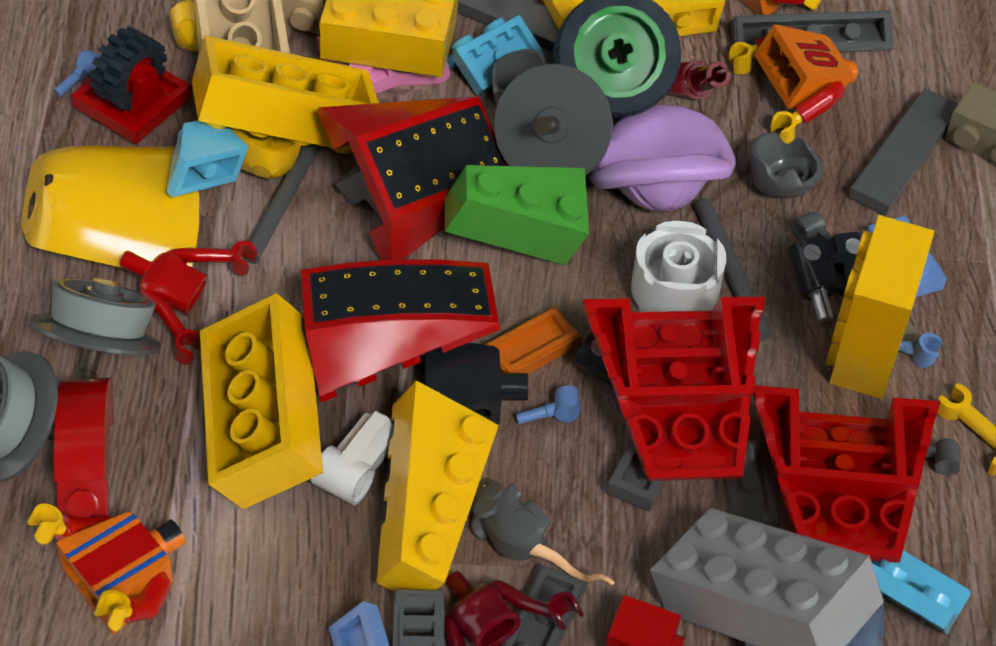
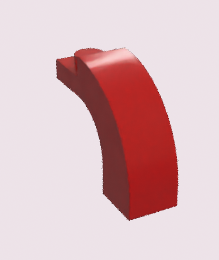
M112 377L62 379L59 384L54 423V482H57L58 509L64 516L79 518L110 516L108 444L110 427L114 424Z

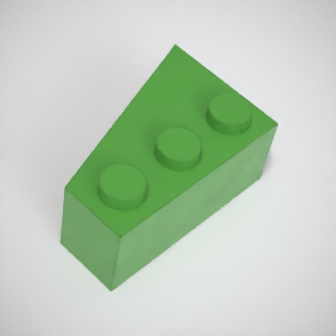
M466 165L445 197V232L566 265L589 235L585 168Z

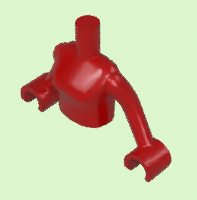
M239 241L232 249L175 248L159 254L153 262L129 250L124 253L120 266L142 277L139 285L140 293L156 303L154 312L157 313L175 336L174 357L179 363L189 365L193 362L194 356L192 352L182 346L190 345L195 349H201L200 334L195 330L186 329L173 310L187 316L200 298L208 280V275L186 263H229L232 272L236 275L244 276L249 272V265L239 257L248 258L250 261L256 260L257 249L252 242Z

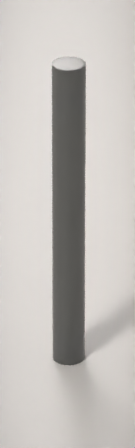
M320 145L301 146L294 167L286 173L249 240L257 249V258L255 261H250L248 258L243 257L247 262L255 264L259 261L318 153Z
M708 198L699 200L695 204V208L704 228L707 229V235L715 242H717L718 238L724 246L726 252L724 272L735 296L755 297L711 200ZM763 313L761 314L759 332H761L760 341H765L772 335V331Z

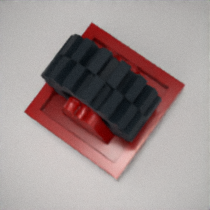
M127 27V29H118L117 36L111 34L107 38L109 42L107 46L101 45L99 51L102 54L100 58L95 57L92 63L96 66V69L90 71L91 79L71 95L74 108L137 145L192 97L191 84L168 72L166 67L162 65L167 61V55L164 53L166 51L165 47L160 42L133 27Z

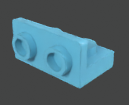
M518 15L507 22L503 18L493 21L483 29L484 34L475 39L470 34L458 40L451 46L453 53L447 59L450 70L457 66L459 67L475 94L479 96L493 88V66L502 56L522 49L536 50L543 54L544 57L546 54L521 16Z
M904 550L900 563L888 562L885 559L871 562L882 596L945 634H948L971 596L968 588Z

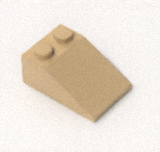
M193 0L199 53L204 35L290 53L281 0Z

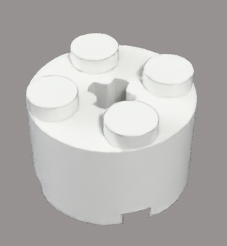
M687 221L663 222L656 225V230L647 236L645 233L637 244L631 281L632 295L639 306V312L711 311L719 299L726 265V252L718 238L717 242H715L706 235L707 229Z

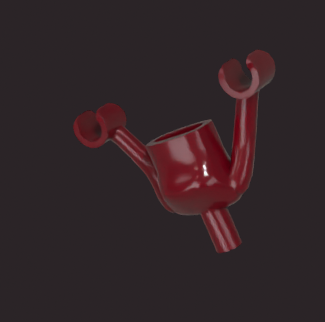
M459 571L451 573L445 582L446 586L458 599L444 618V628L449 646H466L461 632L469 638L474 646H499L518 630L521 624L520 617L508 605L507 601L522 611L552 618L557 628L561 631L566 629L561 620L565 613L573 611L578 613L579 617L584 615L575 596L570 592H559L553 595L549 602H545L526 595L500 580L486 582L474 588Z

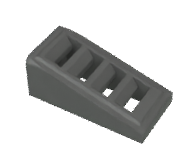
M397 590L394 592L393 646H444V592L432 590ZM403 631L433 632V636H403Z

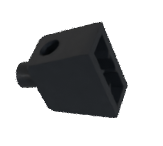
M467 343L445 353H442L439 348L424 353V385L498 425L500 424L502 401H528V373H501L500 350L495 346Z

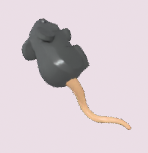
M490 478L481 480L476 490L475 502L472 507L474 517L471 523V531L475 537L480 540L489 537L496 550L506 558L523 561L537 556L552 562L568 575L587 583L604 581L610 585L615 584V581L604 574L586 575L579 572L559 553L546 547L545 545L548 540L544 537V532L551 521L532 501L529 500L523 504L520 501L522 495L513 483L506 490H503L498 482Z

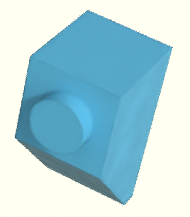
M198 120L184 123L178 134V141L171 158L167 193L171 197H176L235 182L249 146L228 127L226 129H216Z

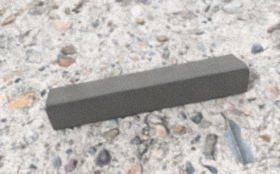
M890 10L733 16L729 21L732 44L745 42L752 46L756 44V39L767 35L773 24L826 35L832 40L840 53L892 51L894 49Z

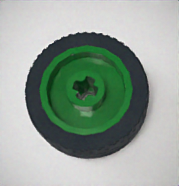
M584 0L570 12L561 25L553 48V64L576 68L587 74L599 85L609 102L612 120H620L640 114L660 102L672 88L681 63V43L677 29L667 12L652 0ZM611 50H617L622 54L623 59L620 64H618L617 58L610 59L608 53Z

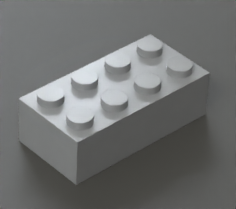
M709 508L650 569L666 610L681 614L682 620L755 646H846L884 603L870 556L713 508Z

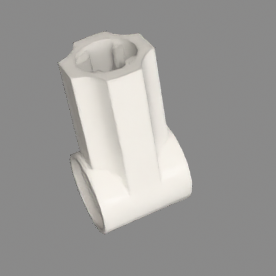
M377 411L371 414L364 413L337 448L329 446L323 451V474L312 478V484L351 505L359 504L373 482L375 470L388 454L389 441L394 433V425L390 419Z

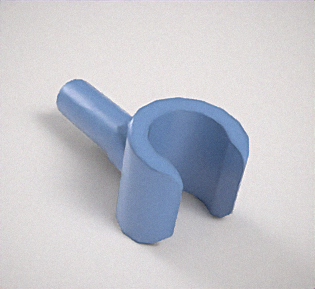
M91 50L82 51L77 59L76 69L54 89L56 95L61 97L86 75L90 76V71L96 69V66L92 64L95 57L100 58L101 54Z
M929 332L922 334L917 343L902 340L898 351L909 354L914 364L920 368H927L937 360L939 356L937 351L943 342L938 335Z
M568 385L557 388L554 393V403L516 413L518 424L554 416L562 422L575 421L580 413L578 389L575 386Z

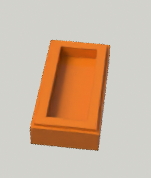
M554 306L484 345L495 346L500 350L501 373L530 374L579 347L582 335Z

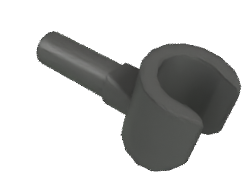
M808 212L798 217L796 221L799 224L792 228V232L798 241L824 236L825 240L832 239L830 233L826 231L824 218L818 212Z
M944 438L938 440L935 445H929L926 457L934 458L935 470L942 475H955L959 473L961 461L960 446L954 439Z

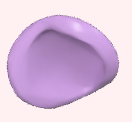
M657 105L640 114L625 117L613 126L608 150L601 162L589 173V178L596 189L618 188L633 203L650 211H670L678 209L694 199L708 180L729 178L735 168L736 158L724 133L713 120L686 107Z

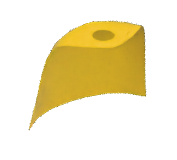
M88 145L58 148L38 156L31 165L22 209L21 230L30 246L50 252L123 268L120 266V261L124 253L129 250L153 262L159 254L171 249L196 248L199 231V191L171 197L167 193L171 158L176 146L122 147ZM47 174H52V183L45 186L44 177ZM35 192L36 199L32 215L28 219L29 202L32 194ZM193 262L186 263L191 267L193 266Z

